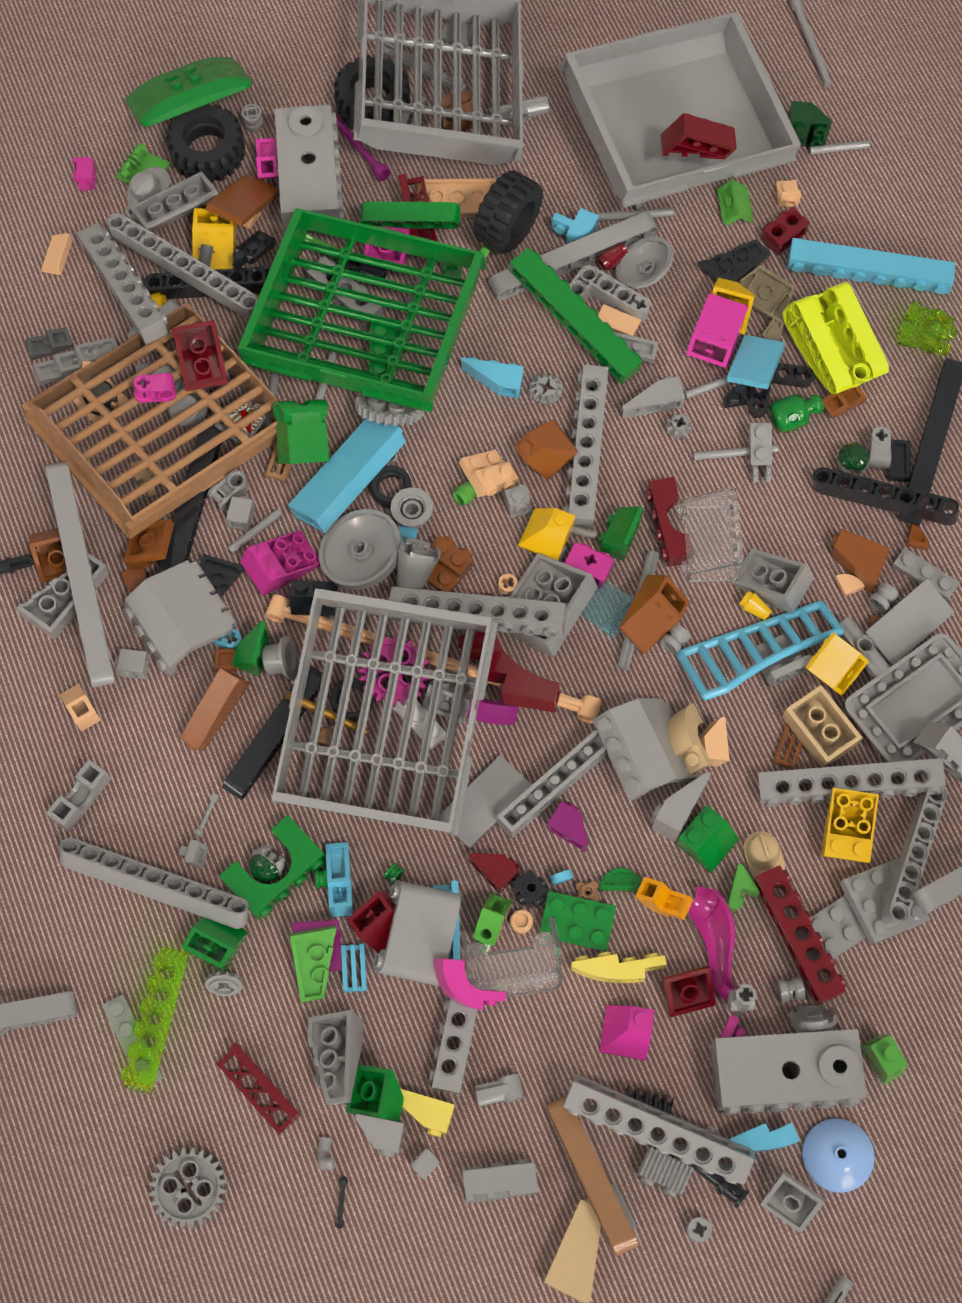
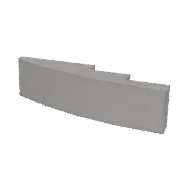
M114 337L75 345L73 351L56 354L53 356V360L33 364L32 369L40 386L60 381L82 368V361L94 362L118 347Z

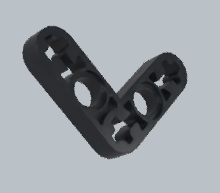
M779 362L771 383L807 388L813 382L814 372L806 366ZM786 370L789 373V377L782 378L778 372ZM794 372H796L795 379H792ZM802 374L806 375L807 380H802ZM771 383L768 390L766 389L764 393H758L755 387L751 386L748 413L752 417L761 418L766 414ZM757 399L761 400L760 411H757L755 407Z

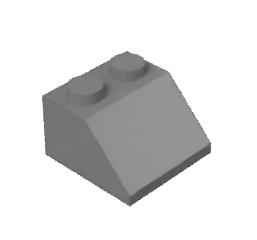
M356 1114V1121L372 1146L379 1150L378 1155L394 1158L395 1154L401 1153L406 1128L404 1123Z

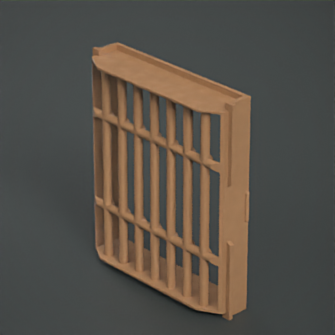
M188 303L183 304L165 316L168 324L165 326L169 334L146 345L139 333L130 337L128 341L91 364L80 368L21 405L25 412L26 421L61 462H68L73 476L129 539L201 491L207 490L225 478V475L277 442L276 425L278 422L273 413V403L278 401L276 396L219 335L225 371L228 370L234 377L228 384H224L210 394L204 388L186 392L184 387L176 393L174 400L159 403L125 426H122L116 418L140 404L135 397L111 412L103 405L133 386L134 379L137 376L150 375L166 364L171 365L176 370L171 373L174 377V382L179 378L183 379L179 361L176 359L178 357L176 348L170 352L163 344L174 338L172 328L206 322ZM153 350L158 351L163 356L98 398L92 393L91 389ZM241 384L247 391L246 394L224 408H221L215 400ZM197 393L201 400L141 439L135 441L129 434L189 394ZM80 396H85L90 402L56 424L48 417ZM252 399H255L257 403L262 405L236 423L228 416ZM209 407L215 413L149 456L143 450L144 446L203 408ZM93 410L98 411L102 418L69 439L61 432ZM268 413L275 422L249 439L241 429ZM218 421L223 422L228 427L163 471L155 463ZM105 425H110L116 431L83 453H80L74 446ZM231 436H236L242 442L241 445L177 487L168 478ZM119 439L126 442L127 448L96 468H93L87 461ZM132 454H136L142 460L109 483H106L100 476ZM145 469H150L155 475L122 498L113 491ZM158 484H163L167 488L168 493L133 516L126 508L127 504Z

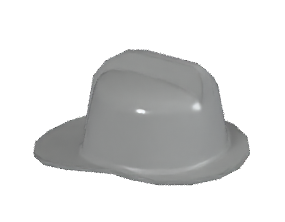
M151 167L135 174L130 180L127 189L128 199L131 203H139L169 188L171 183L170 175L160 167Z

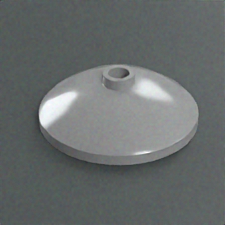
M646 237L634 242L627 248L628 253L616 265V276L622 284L631 289L645 288L657 283L666 275L672 265L674 252L671 245L661 237Z

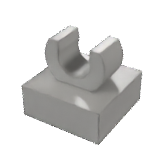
M190 840L188 847H180L178 855L184 856V862L194 868L203 869L209 847L200 841Z

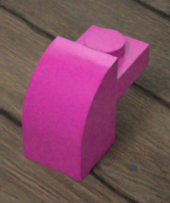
M276 138L256 139L258 179L279 178Z

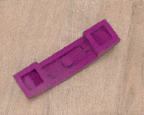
M484 698L479 702L476 721L499 725H514L519 706L503 704V699L498 698L497 702ZM471 705L467 714V718H469Z

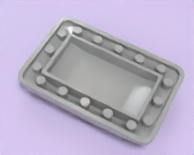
M946 634L933 636L885 672L850 695L845 701L844 708L847 714L886 762L912 761L924 755L925 752L913 742L928 721L936 723L941 721L946 725L952 726L956 731L962 727V651Z

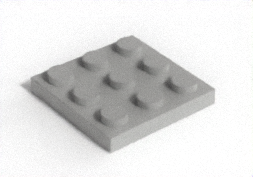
M899 858L840 882L871 945L931 920L929 915H925L917 901L914 900L910 916L905 922L893 929L883 924L881 913ZM899 892L900 896L904 898V895ZM892 912L894 917L898 919L897 914Z

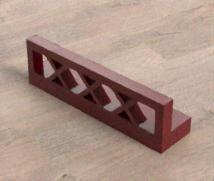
M406 173L398 175L403 202H412V197L415 198L413 202H418V200L420 202H429L424 176L407 179ZM421 183L422 189L417 195L410 191V185ZM409 229L412 236L420 237V233L422 235L421 238L437 241L435 229H427L425 232L420 229Z
M235 1042L229 1048L230 1052L217 1063V1066L280 1135L300 1114ZM234 1055L240 1061V1072H229L224 1066ZM243 1066H244L249 1072H243ZM233 1075H239V1082ZM243 1076H253L256 1079L255 1089H244L242 1086ZM259 1084H260L265 1090H258ZM249 1093H255L254 1099ZM258 1093H268L271 1096V1107H260L258 1104ZM274 1100L280 1107H274ZM264 1110H270V1117ZM274 1111H284L290 1118L278 1127L273 1121Z

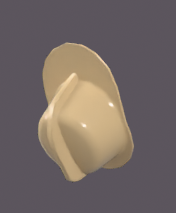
M759 831L750 834L745 839L743 845L744 854L753 878L778 865H781L782 869L785 870V862L780 845L773 835Z

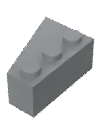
M928 721L913 743L932 759L943 758L944 769L959 782H962V737L950 725H946L941 721L938 723Z
M529 1159L514 1161L515 1165L505 1166V1162L491 1164V1168L481 1169V1166L468 1167L466 1171H462L466 1204L538 1194L535 1163H529Z

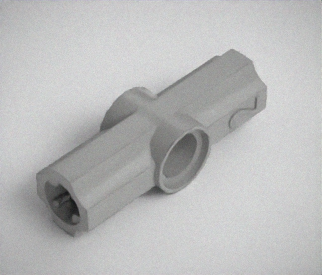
M541 95L525 100L522 97L523 123L528 121L530 117L549 113L550 108L547 96ZM512 99L508 104L500 105V115L502 117L513 118ZM488 108V115H492V108Z
M851 617L844 619L840 623L844 629V634L841 635V638L869 661L865 669L873 679L890 668L876 650L874 639L865 635Z
M741 984L737 990H729L727 1010L731 1011L733 1016H742L745 1011H754L755 1000L757 999L756 990L750 984Z

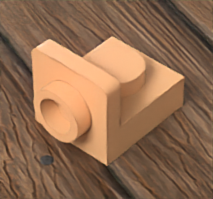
M776 181L778 206L792 207L799 205L801 191H798L797 181Z

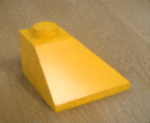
M718 278L712 294L749 306L740 330V334L745 335L755 295L738 282Z
M535 508L518 547L559 561L574 527L575 515L557 508Z

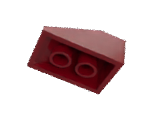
M215 320L172 328L186 392L228 384Z

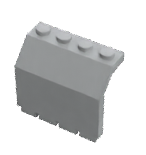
M187 560L145 579L125 598L124 616L127 620L132 621L136 635L142 637L147 652L150 655L153 654L158 669L161 672L164 671L167 678L175 675L177 664L190 652L232 633L233 627L238 624L229 610L225 611L227 606L218 593L214 594L216 592L214 586L207 576L203 577L205 573L197 561L189 563Z
M638 698L611 708L593 719L630 800H636L649 791L668 783L694 781L702 774L699 771L694 775H690L681 756L675 755L668 735V722L673 713L668 703L664 702L663 699Z

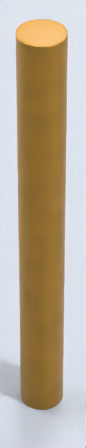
M288 690L285 699L289 701L291 699V691ZM303 697L302 707L315 713L316 703ZM325 708L323 717L335 722L337 713ZM345 718L344 727L356 732L358 723ZM366 727V729H365V734H364V736H366V734H367V732H368V730H369V728H367V727Z

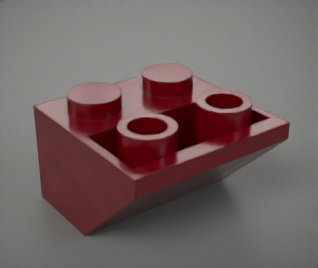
M379 890L347 919L359 939L378 953L381 950H386L396 904L392 902V898L389 896L390 891Z

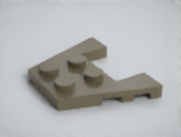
M760 265L738 283L755 295L752 308L772 320L762 333L761 338L780 341L785 324L782 312L791 303L795 286Z

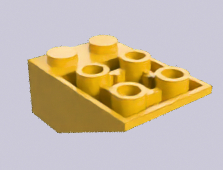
M194 208L192 257L199 260L200 250L198 249L201 248V244L214 246L213 250L215 253L212 254L210 268L214 270L234 268L232 263L236 250L238 225L204 208Z
M839 788L832 789L823 832L821 857L870 863L878 794Z

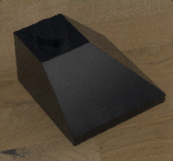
M291 581L289 595L291 615H310L315 588L337 592L338 586L333 582ZM322 605L320 616H335V608Z

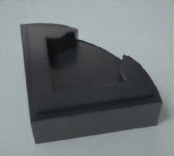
M743 384L732 388L726 394L723 400L724 408L745 405L746 388Z

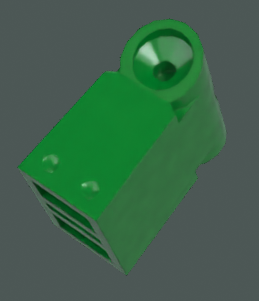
M325 399L307 400L302 404L294 401H275L273 403V413L278 422L276 425L278 464L329 462L327 424L325 422L328 403Z

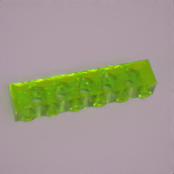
M161 946L160 954L155 953L152 963V967H156L154 976L149 975L146 989H149V994L147 998L143 997L140 1006V1012H143L141 1021H136L133 1034L137 1035L135 1044L130 1043L127 1057L131 1058L128 1067L124 1066L120 1081H124V1089L150 1095L153 1093L188 963L189 953ZM164 970H170L173 976L169 979H164L160 974ZM159 992H163L167 995V998L164 1001H157L154 996ZM151 1015H158L161 1021L158 1024H151L148 1018ZM150 1037L155 1041V1044L151 1047H145L141 1042L143 1039ZM143 1060L149 1066L146 1070L140 1071L136 1069L135 1064Z

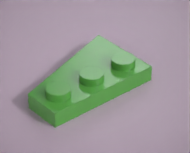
M336 925L290 933L301 1003L325 998Z

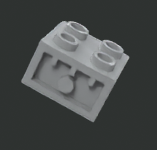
M786 633L775 638L782 649L793 645ZM767 642L756 646L763 659L774 654ZM799 651L761 671L771 688L809 671L805 667L809 663L811 656L809 654L803 657Z
M449 670L445 671L447 673L456 674L455 672ZM434 680L428 686L422 708L427 710ZM443 681L437 714L447 718L450 717L456 683ZM464 686L458 718L459 723L463 724L466 721L473 700L475 686Z

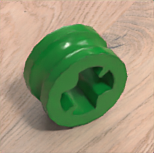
M397 862L387 870L383 877L385 880L389 879L391 885L395 883V880H399L405 872L403 867H398L399 864Z
M324 868L323 871L316 869L317 890H320L321 887L328 889L327 868Z

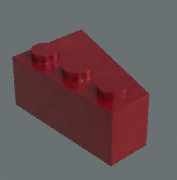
M683 113L661 133L662 156H669V153H681V157H688V154H700V158L725 160L737 149L735 128Z

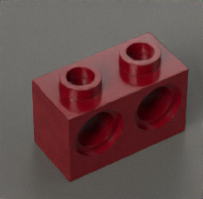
M794 207L788 211L784 210L775 221L768 222L763 227L761 241L778 256L790 247L793 238L800 239L807 233L810 222Z

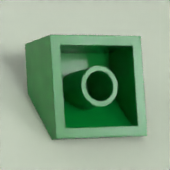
M618 507L615 514H610L606 524L609 528L607 532H602L598 542L601 544L600 552H605L621 561L625 560L640 526L643 513L642 507Z
M706 805L679 836L676 845L711 874L740 839L727 821Z
M358 1065L351 1102L347 1103L345 1112L399 1122L404 1097L394 1071Z

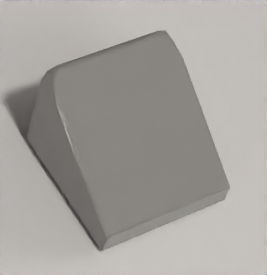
M427 1148L414 1160L411 1168L422 1179H426L439 1165V1160Z

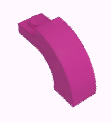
M434 958V971L437 981L443 992L457 1004L483 1010L484 1005H497V1001H506V992L483 990L472 986L465 974V960Z

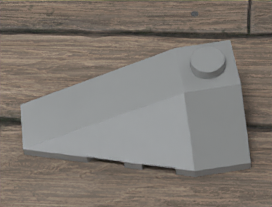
M352 1010L309 1017L308 1043L314 1054L313 1060L318 1068L319 1081L326 1104L330 1106L351 1102L363 1043V1020Z

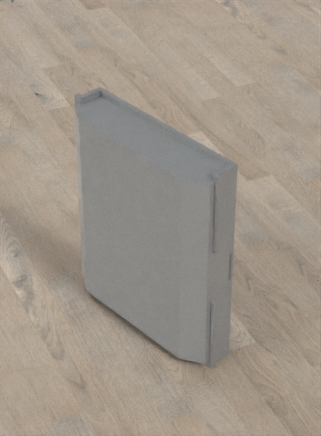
M737 12L565 53L562 62L558 64L561 72L565 71L569 93L616 196L620 199L623 208L684 192L688 188L729 177L736 178L796 161L795 155L801 143ZM683 113L691 114L734 127L737 149L725 160L700 158V154H688V157H681V153H669V156H662L661 133Z

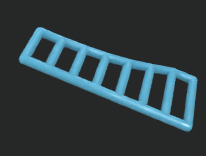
M820 600L797 608L794 613L786 612L683 648L676 654V657L702 699L709 700L730 692L775 662L824 642L832 632L837 636L843 635L844 629L824 601ZM819 610L832 629L821 633L808 614ZM799 617L812 637L801 641L788 621ZM779 624L793 645L782 649L768 628ZM759 631L774 654L763 659L748 637L749 634ZM739 638L756 664L745 670L727 642ZM719 645L738 676L727 682L707 649ZM699 652L719 687L707 690L687 656Z

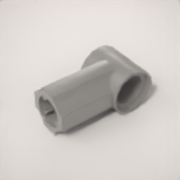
M519 1074L499 1078L498 1081L475 1086L479 1107L502 1101L508 1103L525 1098Z

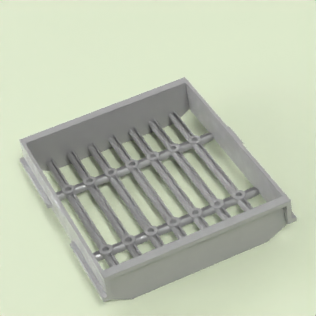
M358 0L356 42L360 44L359 80L355 82L353 140L362 141L380 150L497 165L513 161L522 163V83L524 81L521 39V0ZM368 3L376 7L375 33L367 32ZM384 10L396 12L395 36L387 35L383 32ZM403 13L415 15V38H407L403 35ZM423 16L434 18V41L422 38ZM442 19L453 20V44L442 41ZM461 22L473 23V47L461 44ZM511 23L512 53L502 52L499 49V25ZM480 25L492 26V50L482 49L480 46ZM367 40L375 41L373 99L365 98ZM383 42L395 44L394 101H386L382 98ZM403 45L415 47L414 104L402 101ZM422 48L434 50L433 107L422 104ZM442 51L453 53V110L443 109L441 106ZM461 54L473 55L472 113L464 112L461 109ZM480 57L492 58V115H485L481 112ZM500 60H512L513 118H506L500 115ZM365 106L374 107L373 119L365 118ZM382 108L394 110L393 122L381 121ZM402 111L414 113L413 125L401 123ZM421 114L433 115V128L421 126ZM441 117L453 118V131L441 129ZM461 120L473 121V133L461 132ZM481 122L492 124V136L481 135ZM500 125L513 126V139L500 137Z
M315 588L298 674L293 684L289 704L290 712L271 802L277 804L282 802L447 832L449 835L458 836L473 760L469 756L479 702L485 696L498 623H494L491 617ZM322 605L336 608L328 650L326 652L313 650ZM344 611L357 613L348 656L336 654ZM366 614L379 616L370 659L358 657ZM388 618L401 620L391 663L379 661ZM409 621L422 623L413 667L401 665ZM431 625L444 627L436 670L423 669ZM453 629L466 631L457 674L445 672ZM475 632H484L485 637L477 678L467 676ZM311 658L324 660L325 665L309 742L294 741ZM334 662L347 664L331 746L317 745ZM359 666L369 669L353 749L349 751L339 749L355 667ZM377 670L390 672L375 752L371 755L361 753ZM400 673L411 675L412 679L397 756L394 759L383 757ZM421 677L434 679L418 762L405 761ZM447 681L456 683L441 764L440 766L428 765L427 760L442 683ZM470 685L475 686L460 768L456 770L449 768L464 686ZM292 750L307 752L298 796L284 793ZM315 754L328 756L320 800L307 797ZM337 758L350 760L342 803L328 801ZM359 762L372 764L364 807L350 805ZM381 765L394 768L386 811L372 809ZM403 769L416 771L408 815L394 813ZM425 773L438 775L430 819L417 817ZM447 777L457 779L449 823L439 821Z

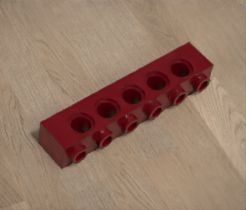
M778 865L755 876L753 882L760 891L759 895L817 1007L843 995L846 992V982L841 974H837L832 955L826 953L823 947L824 941L819 932H815L811 925L813 924L812 917L808 911H804L800 904L802 903L801 896L790 885L791 878L787 870H783L781 865ZM773 889H782L784 897H777ZM784 909H792L795 913V918H788L784 913ZM795 930H803L806 934V939H799L795 934ZM806 951H814L817 955V960H810L806 955ZM819 971L827 974V982H822L818 979L817 973Z

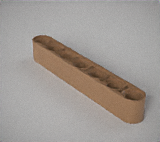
M565 1096L545 1106L607 1240L617 1257L638 1247L639 1244L578 1116L572 1115L563 1107Z

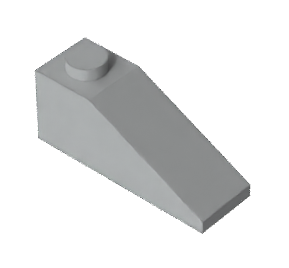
M664 377L624 404L621 413L622 419L683 408L685 396L680 377Z

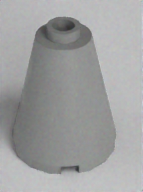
M407 538L406 542H403V539L400 540L398 545L397 587L423 589L441 558V550L438 547L435 550L430 548L431 543L420 539Z

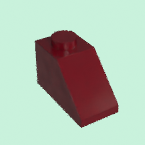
M471 853L468 856V862L499 894L519 876L520 871L518 868L520 866L512 857L508 859L504 854Z

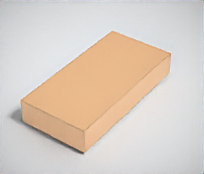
M604 304L598 314L603 322H607L612 327L613 332L634 336L641 323V319Z

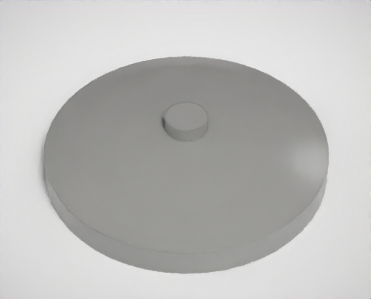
M374 509L352 511L335 521L323 536L319 548L320 566L325 575L341 588L360 590L372 587L389 576L398 564V545L400 540H402L401 532L395 522L381 511Z

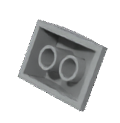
M752 548L731 583L745 592H755L765 603L775 608L794 613L814 578L805 563Z
M707 771L668 797L663 805L658 804L651 819V822L654 823L652 830L676 843L712 773Z

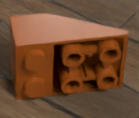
M647 575L619 628L645 654L681 620L690 601L667 575Z

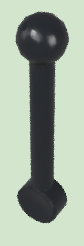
M345 1176L339 1179L341 1188L338 1219L334 1223L338 1229L344 1227L342 1217L345 1186L348 1184V1178Z

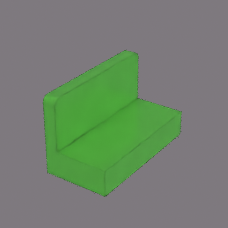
M732 179L717 188L724 224L729 226L739 219L749 223L754 221L748 188Z

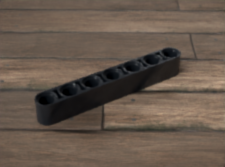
M271 266L215 269V271L234 282L240 281L237 284L253 294H260ZM170 272L149 274L144 281L150 294L160 293L165 295L167 299L210 297Z
M826 467L817 468L813 473L814 490L823 495L943 525H953L958 521L959 504L952 498ZM821 479L827 480L826 482H819ZM842 484L848 485L847 487H840ZM863 489L869 490L868 492H865V493L860 492V490H863ZM884 494L889 495V497L883 498L881 496ZM903 500H910L911 502H909V503H903L902 501H903ZM924 505H931L932 507H931V508H924L923 506H924ZM951 510L953 513L947 514L944 511Z
M311 665L304 698L313 702L319 693L323 672ZM285 696L222 785L224 790L240 800L246 797L283 744L290 712V701L285 699ZM301 706V711H300L299 720L301 719V717L303 716V714H304V713L306 712V710H307L306 708H304V707H302V706Z

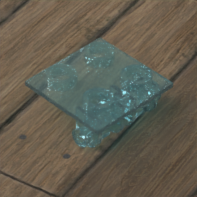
M606 580L588 602L581 615L614 640L621 631L619 625L634 598L626 595L609 580Z

